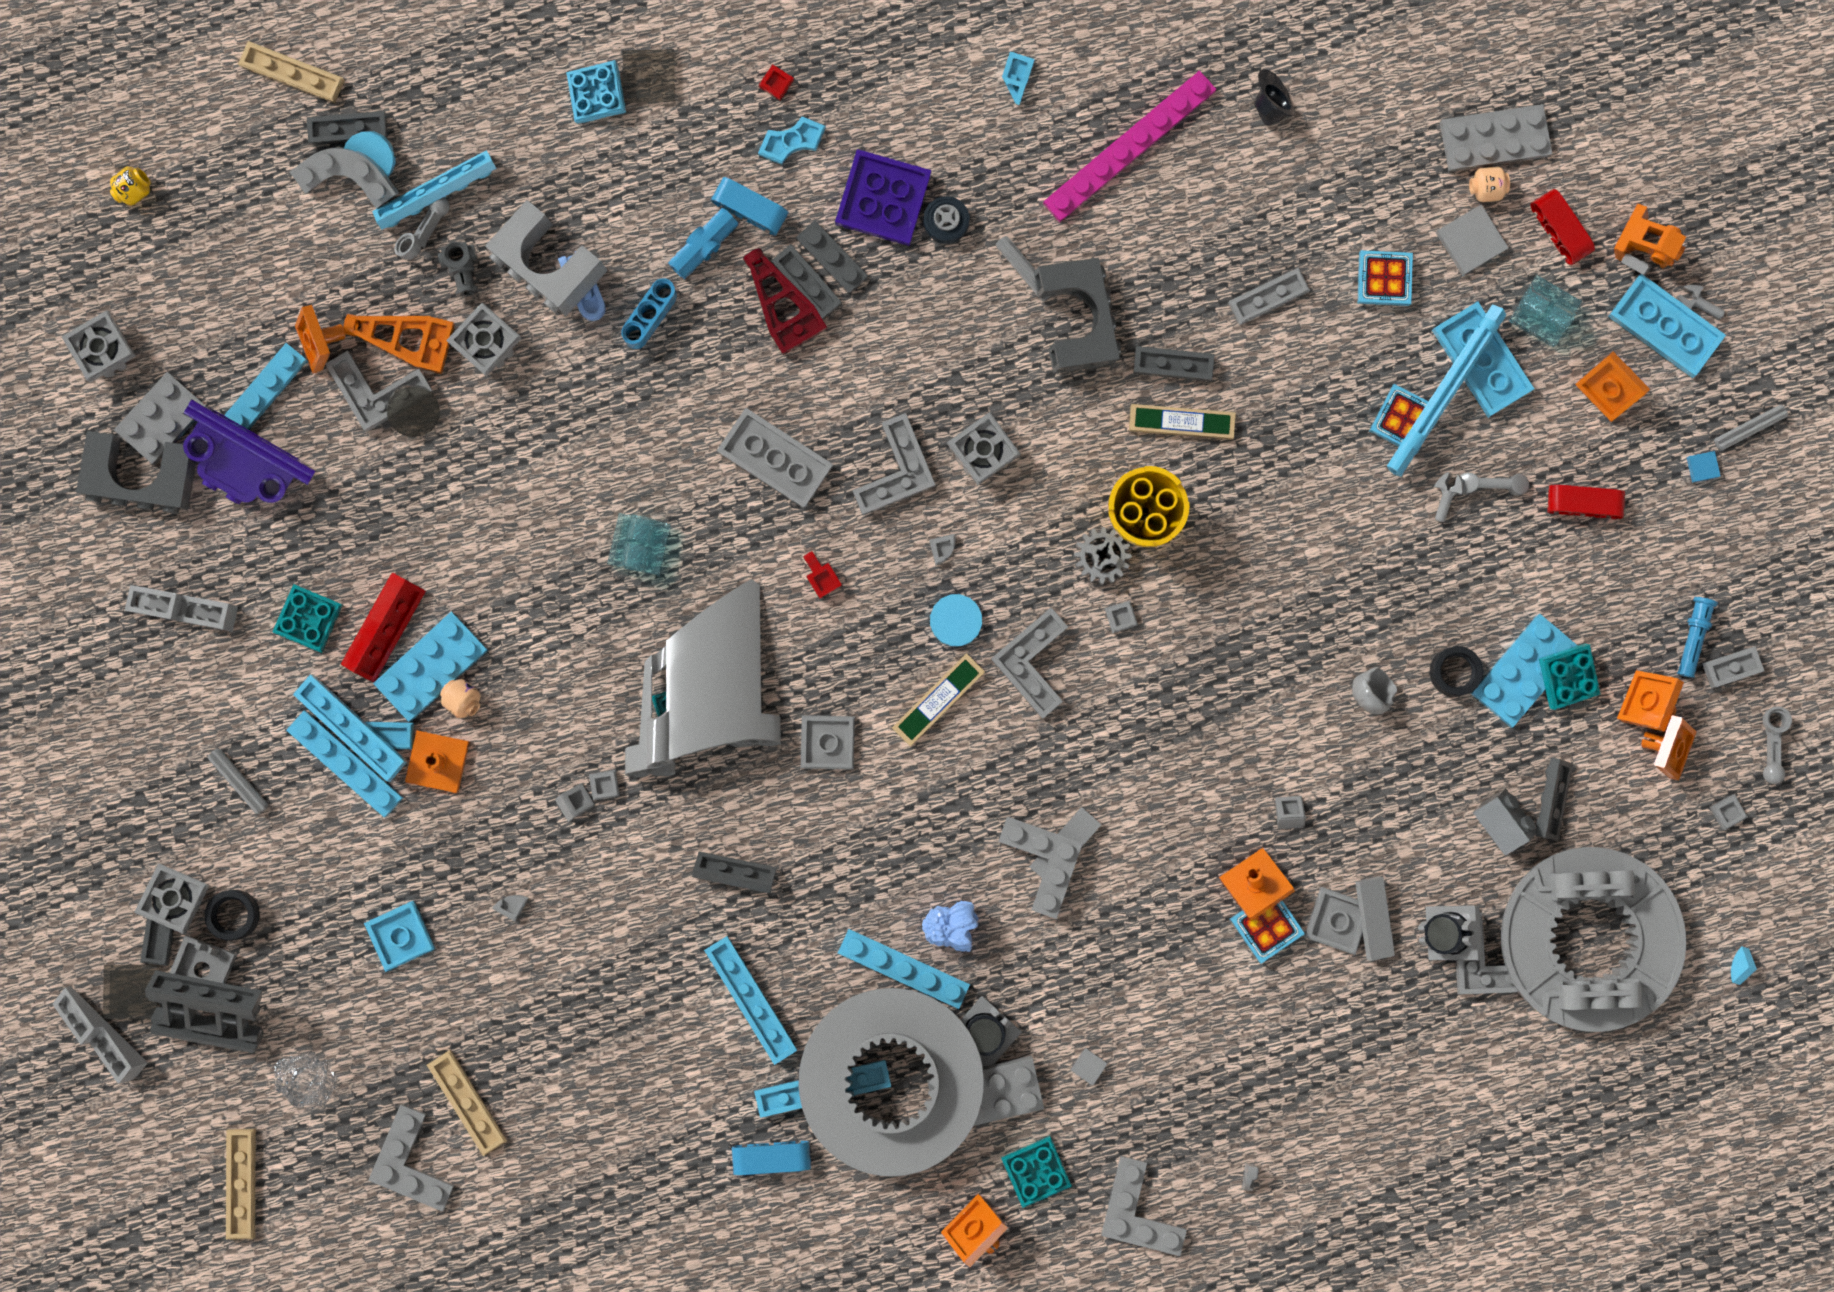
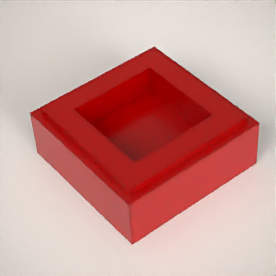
M772 64L758 86L781 101L794 82V78Z

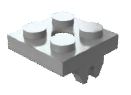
M185 935L170 973L226 984L237 954L190 935ZM199 962H206L210 967L209 974L204 978L198 977L195 973V966Z

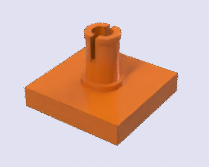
M308 305L301 308L295 328L312 373H317L324 369L330 355L327 344L345 340V331L341 324L321 329L313 306Z
M1614 351L1575 384L1611 422L1650 390Z
M1636 670L1617 719L1624 723L1665 732L1672 715L1675 716L1676 714L1675 704L1684 682L1678 678Z
M1672 715L1665 736L1647 731L1644 734L1647 740L1642 739L1641 746L1642 748L1658 751L1654 766L1668 778L1679 781L1697 731L1683 718Z
M417 730L405 782L458 793L470 742Z
M1261 848L1219 877L1224 887L1250 921H1253L1295 892L1293 886L1264 848Z
M978 1193L941 1233L961 1260L968 1267H971L985 1252L988 1254L995 1252L991 1245L998 1249L1000 1245L998 1238L1008 1227L988 1202Z

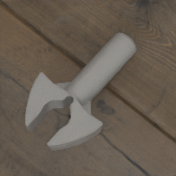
M1686 285L1681 288L1685 292L1690 293L1693 300H1687L1680 294L1676 296L1677 300L1688 308L1697 307L1718 320L1722 319L1725 314L1724 310L1702 298L1700 292L1704 288L1703 286Z
M1450 472L1445 473L1434 486L1442 491V497L1435 516V520L1438 522H1445L1453 496L1458 493L1465 494L1464 482L1460 475H1457L1455 485L1451 488L1448 486V481L1452 474Z

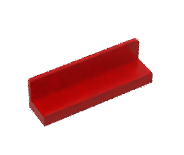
M391 573L343 658L341 665L374 683L426 590Z

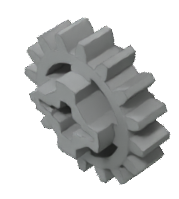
M1105 527L1101 528L1100 533H1097L1093 528L1091 529V537L1083 534L1082 539L1084 543L1077 542L1076 547L1081 551L1074 553V557L1080 559L1075 564V567H1083L1084 570L1081 576L1089 574V582L1091 583L1095 578L1099 579L1100 585L1104 584L1106 578H1108L1110 583H1114V575L1121 578L1123 573L1120 569L1129 568L1125 560L1131 559L1132 555L1125 553L1130 545H1123L1121 543L1123 541L1121 536L1115 537V529L1108 534ZM1105 539L1102 544L1097 546L1090 544L1095 540ZM1113 544L1117 546L1120 558L1118 555H1115L1112 548ZM1107 545L1106 556L1109 559H1104L1098 566L1099 555L1096 552L1100 553ZM1085 554L1086 556H1089L1092 560V569L1088 566L1086 562ZM1104 567H1115V569L1110 572L1100 573L1102 568Z

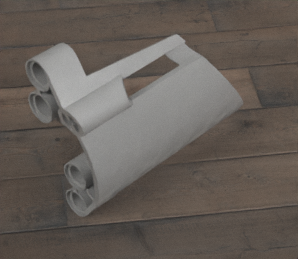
M750 579L706 608L666 641V646L661 651L651 655L645 661L639 745L625 748L626 776L646 777L650 774L655 776H672L675 774V759L726 744H731L734 747H750L754 744L761 746L781 744L780 716L761 713L760 585L754 580ZM666 667V712L652 719V676Z

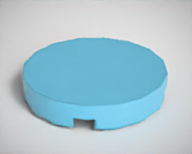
M363 131L353 135L346 142L345 149L359 151L369 156L382 168L388 177L393 172L396 164L392 144L383 135L375 131Z
M951 594L941 598L934 605L930 614V627L934 636L941 643L951 647L971 643L978 636L982 626V614L978 605L971 598L961 594Z

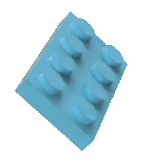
M1643 274L1637 276L1608 315L1610 319L1691 378H1694L1726 336Z
M1478 301L1432 330L1452 363L1455 362L1486 315ZM1497 331L1464 380L1488 418L1534 390V387Z
M451 611L373 684L405 719L411 722L440 695L441 690L449 681H456L488 649Z
M1537 614L1482 679L1478 688L1470 694L1510 728H1513L1545 690L1539 658L1578 645L1545 617Z

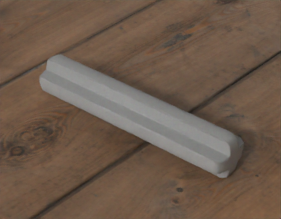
M1002 237L996 243V247L1037 295L1034 277L1035 268L1009 237ZM1050 296L1039 299L1044 302L1047 301L1050 298Z
M1779 405L1715 438L1714 443L1717 449L1722 451L1786 418L1788 412L1783 405Z
M215 749L208 755L210 762L256 814H260L267 809L268 803L221 749Z

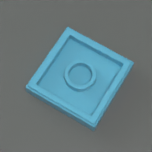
M415 901L404 904L364 923L385 972L436 949Z

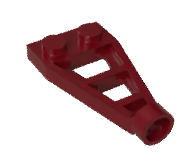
M761 248L754 249L743 257L746 265L750 268L769 334L782 355L827 330V326L815 306L766 258ZM770 276L775 277L783 287L781 292L772 297L767 296L762 285L763 280ZM783 298H789L798 306L800 311L798 315L782 323L777 319L774 306Z

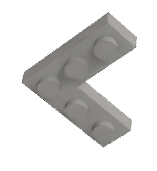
M349 351L325 364L365 432L434 393L420 369L374 394Z
M906 413L881 423L900 471L852 490L862 516L935 487L934 480Z
M1052 608L1048 609L991 658L994 664L1042 719L1063 702L1029 663L1033 657L1068 628Z
M1007 817L998 842L1049 859L1031 910L1057 919L1083 843Z
M1479 912L1482 960H1456L1457 993L1518 992L1510 979L1505 965L1485 966L1482 913Z
M401 1104L368 1181L443 1212L455 1185L406 1165L427 1114Z
M1120 1155L1101 1236L1181 1256L1187 1231L1186 1228L1135 1215L1147 1162Z

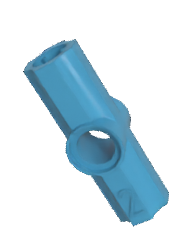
M721 208L703 227H698L690 234L686 240V245L670 259L668 265L685 280L703 261H708L711 258L710 254L713 251L716 253L719 250L720 243L739 225L738 222L727 210Z

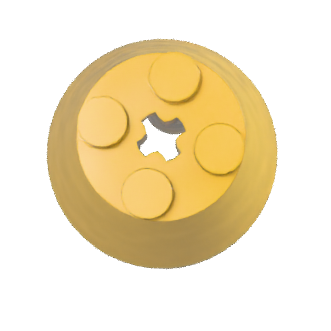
M1145 466L1124 474L1114 485L1108 500V514L1115 531L1127 542L1141 547H1156L1171 541L1183 529L1189 515L1190 506L1186 491L1181 484L1182 482L1171 472L1156 466ZM1142 509H1148L1147 514L1149 516L1141 520Z

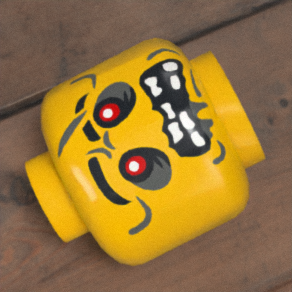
M127 166L110 179L112 188L110 194L118 203L123 202L127 205H135L149 194L151 181L139 167Z

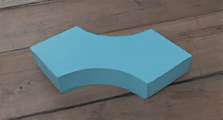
M801 117L797 124L788 130H768L758 155L782 165L786 158L796 151H816L826 126Z

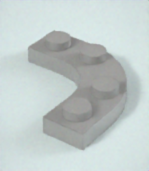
M342 147L329 148L317 152L290 171L305 194L334 175H344L351 178L362 188L376 209L399 194L388 176L373 159L362 152Z

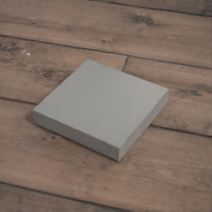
M1482 205L1436 231L1438 238L1462 276L1509 248Z
M802 715L800 768L854 770L855 716Z
M1320 887L1304 937L1356 955L1363 934L1358 899Z

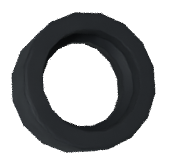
M1454 646L1446 648L1435 655L1430 664L1429 675L1437 691L1446 696L1459 697L1470 694L1478 688L1483 678L1484 669L1480 658L1474 651L1467 647ZM1459 656L1470 664L1472 670L1471 678L1464 686L1452 687L1443 680L1441 666L1449 657Z
M241 890L222 891L214 895L207 903L204 912L205 924L209 932L216 938L225 941L243 939L249 936L258 925L260 919L259 906L255 898L247 892ZM231 899L241 901L248 913L246 923L236 931L225 930L217 920L219 907L223 902Z

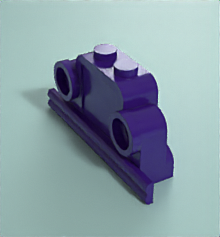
M191 399L184 411L185 415L198 421L192 433L184 441L183 449L186 456L193 461L200 462L197 467V473L203 479V485L214 491L218 488L227 493L225 497L240 505L241 502H251L257 497L264 502H277L285 495L294 478L308 485L316 472L304 465V462L211 407L206 408Z

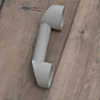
M1469 472L1460 475L1464 482V495L1472 493L1477 488L1508 489L1512 495L1520 496L1529 489V481L1523 474H1516L1511 478H1478L1475 474Z

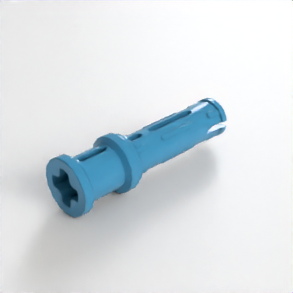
M1694 597L1693 599L1695 606L1692 617L1688 618L1687 621L1690 629L1677 672L1678 675L1689 678L1695 677L1707 630L1712 628L1710 621L1713 609L1718 605L1717 601L1708 598Z

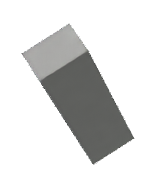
M130 585L125 611L230 632H233L238 606L229 603ZM139 595L138 604L136 606L135 599Z
M71 986L64 988L54 1001L53 1006L80 1045L90 1043L118 1084L136 1078L148 1062Z

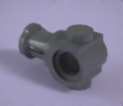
M451 242L445 248H442L441 253H438V259L442 269L448 268L449 276L454 277L457 287L455 291L456 297H468L478 293V286H475L472 272L475 271L474 260L478 259L474 244L468 245L466 242ZM456 252H463L464 255L461 260L452 261V257Z

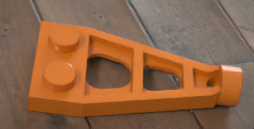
M347 314L343 328L346 335L356 336L416 368L442 374L450 346L446 340L453 334L455 324L454 322L431 316H356ZM377 325L395 327L391 342H385L374 336ZM405 329H420L423 331L418 351L412 352L400 345L399 341L402 331Z

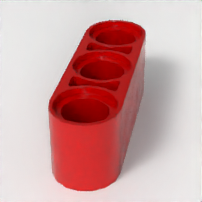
M1552 189L1531 202L1530 208L1532 212L1537 213L1538 216L1536 218L1546 233L1551 234L1552 238L1550 239L1560 254L1565 255L1567 264L1573 265L1595 251L1592 239L1558 190Z
M1571 485L1549 486L1547 513L1554 514V511L1561 515L1580 516V514H1585V517L1606 518V516H1611V519L1624 518V490Z

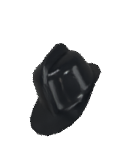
M1260 70L1258 80L1261 89L1255 98L1254 105L1263 123L1270 126L1274 122L1281 121L1286 116H1295L1296 111L1291 103L1288 90L1279 77L1270 70Z

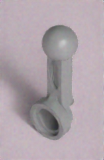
M445 197L429 205V210L414 234L405 233L397 240L394 248L396 255L404 260H412L419 254L421 246L425 249L426 243L441 217L449 212L450 204Z
M1779 706L1768 709L1763 715V725L1766 728L1767 766L1763 770V777L1770 784H1779L1785 778V770L1781 766V734L1787 731L1792 724V717L1789 711ZM1772 714H1776L1781 718L1782 724L1780 728H1776L1771 724L1770 716Z

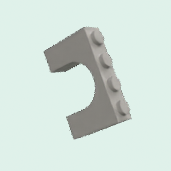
M526 200L485 247L491 253L489 258L500 268L505 265L509 269L507 273L516 282L519 283L523 280L527 284L525 288L536 298L541 295L545 299L544 304L553 313L560 311L564 316H567L608 270L596 256L584 246H581L557 271L548 274H539L531 271L529 268L530 252L553 224L544 213Z

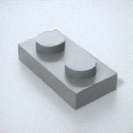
M1756 646L1702 663L1711 688L1764 672Z

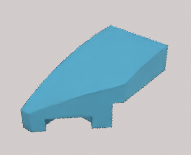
M1010 52L1002 78L1015 104L1020 106L1035 59Z

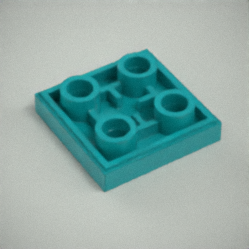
M293 584L272 632L322 653L343 604Z
M1585 643L1539 658L1550 709L1556 710L1601 695L1590 644Z
M1050 1136L1001 1157L1022 1208L1072 1187Z

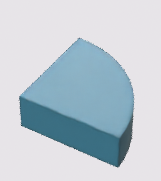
M1743 946L1735 954L1731 966L1732 983L1741 985L1757 970L1750 949Z

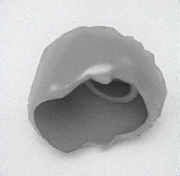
M1379 667L1371 668L1353 680L1352 695L1359 706L1365 711L1378 715L1391 708L1393 698L1397 693V687Z

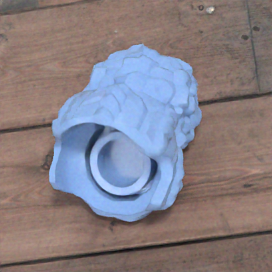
M967 901L957 902L951 908L936 906L923 919L922 930L925 933L926 940L932 945L951 946L956 951L970 952L972 937L969 930L978 927V916L974 913V905Z

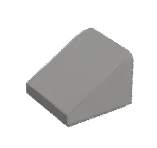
M582 783L560 794L555 799L568 822L595 806Z
M1302 796L1275 798L1278 829L1304 828L1306 816Z

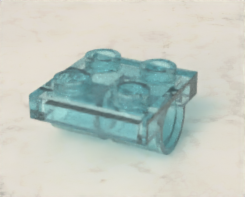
M1536 275L1508 321L1554 347L1577 314L1576 310L1582 301Z
M619 513L607 564L660 576L671 524L659 522L645 516Z

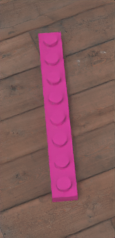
M1199 70L1043 201L1044 206L1059 223L1214 94L1216 88Z

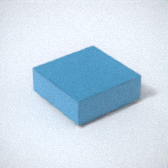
M1715 451L1686 457L1692 483L1721 476Z

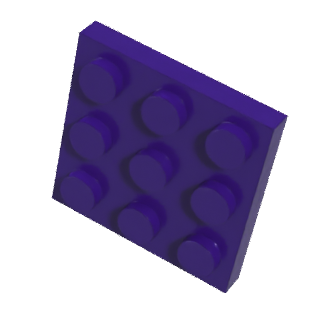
M857 149L836 216L835 225L910 246L932 170Z

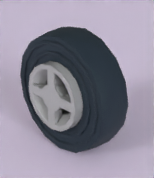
M943 196L936 198L928 205L924 212L923 224L926 232L933 240L939 243L950 244L957 242L966 234L969 228L970 216L968 209L962 201L954 197Z

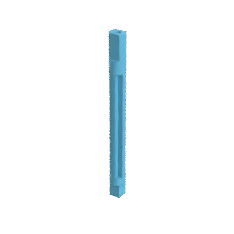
M1492 304L1387 465L1389 471L1394 475L1402 476L1506 317L1503 308Z

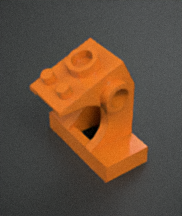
M1637 203L1614 247L1615 258L1622 261L1625 254H1630L1631 251L1637 250L1650 254V259L1654 263L1659 264L1662 269L1667 265L1672 267L1675 262L1674 260L1678 261L1685 250L1683 243L1686 236L1682 235V231L1675 226L1667 225L1666 227L1649 221L1647 206ZM1646 233H1652L1661 237L1657 245L1643 240Z

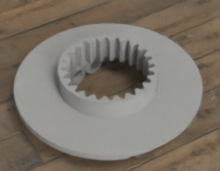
M1582 847L1562 851L1546 858L1534 866L1520 880L1512 892L1504 911L1501 926V947L1510 979L1521 996L1532 1008L1549 1020L1564 1027L1587 1032H1603L1634 1024L1664 1003L1674 989L1682 972L1686 953V931L1682 912L1676 898L1664 880L1654 870L1636 858L1619 851L1600 847ZM1579 900H1598V902L1608 903V907L1617 908L1615 912L1617 915H1624L1621 922L1629 925L1625 933L1631 935V938L1626 940L1630 950H1624L1623 952L1627 959L1619 960L1621 968L1613 967L1612 974L1604 973L1603 978L1596 976L1588 978L1574 975L1573 971L1565 970L1566 965L1564 963L1557 962L1560 956L1552 953L1556 945L1550 943V939L1555 938L1556 934L1551 932V928L1558 926L1554 920L1555 917L1562 918L1563 915L1560 910L1570 909L1569 904H1578Z
M900 988L866 991L845 1000L832 1009L811 1034L804 1049L799 1069L800 1101L805 1118L816 1138L827 1151L846 1165L859 1171L879 1176H904L918 1173L933 1167L950 1156L971 1131L979 1114L984 1091V1075L980 1053L964 1023L955 1013L937 1000L919 992ZM882 1038L885 1039L886 1043H891L893 1038L896 1039L899 1045L902 1042L907 1043V1048L909 1049L913 1046L917 1047L916 1054L925 1055L923 1063L931 1064L927 1072L934 1075L929 1080V1084L935 1088L928 1091V1095L932 1099H926L924 1103L927 1109L920 1108L918 1111L919 1117L912 1115L909 1118L910 1123L903 1119L899 1126L894 1121L887 1123L884 1120H877L873 1116L870 1117L868 1114H865L866 1111L864 1109L857 1111L856 1108L859 1103L858 1101H851L850 1098L854 1095V1092L848 1090V1087L852 1085V1081L847 1079V1077L851 1076L854 1072L849 1066H854L858 1062L855 1056L860 1057L864 1054L862 1047L869 1050L872 1047V1041L876 1045H880Z

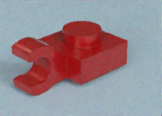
M813 551L803 556L812 571L806 578L819 599L842 586L829 563L821 566Z

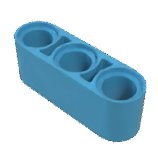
M727 177L722 178L711 198V202L716 206L720 207L721 205L729 213L741 219L743 217L746 218V222L763 231L769 230V234L773 236L777 235L789 213L779 204Z
M666 278L656 280L624 324L621 335L628 347L632 349L642 348L676 302L677 292L670 280ZM663 288L671 290L670 295L666 298L658 296L659 291ZM653 309L656 311V315L652 319H645L643 314L646 310ZM631 331H641V336L638 340L631 341L628 339Z
M795 1141L776 1142L770 1146L769 1143L747 1144V1147H742V1145L732 1146L733 1174L751 1175L810 1170V1142L800 1141L801 1143L796 1144Z

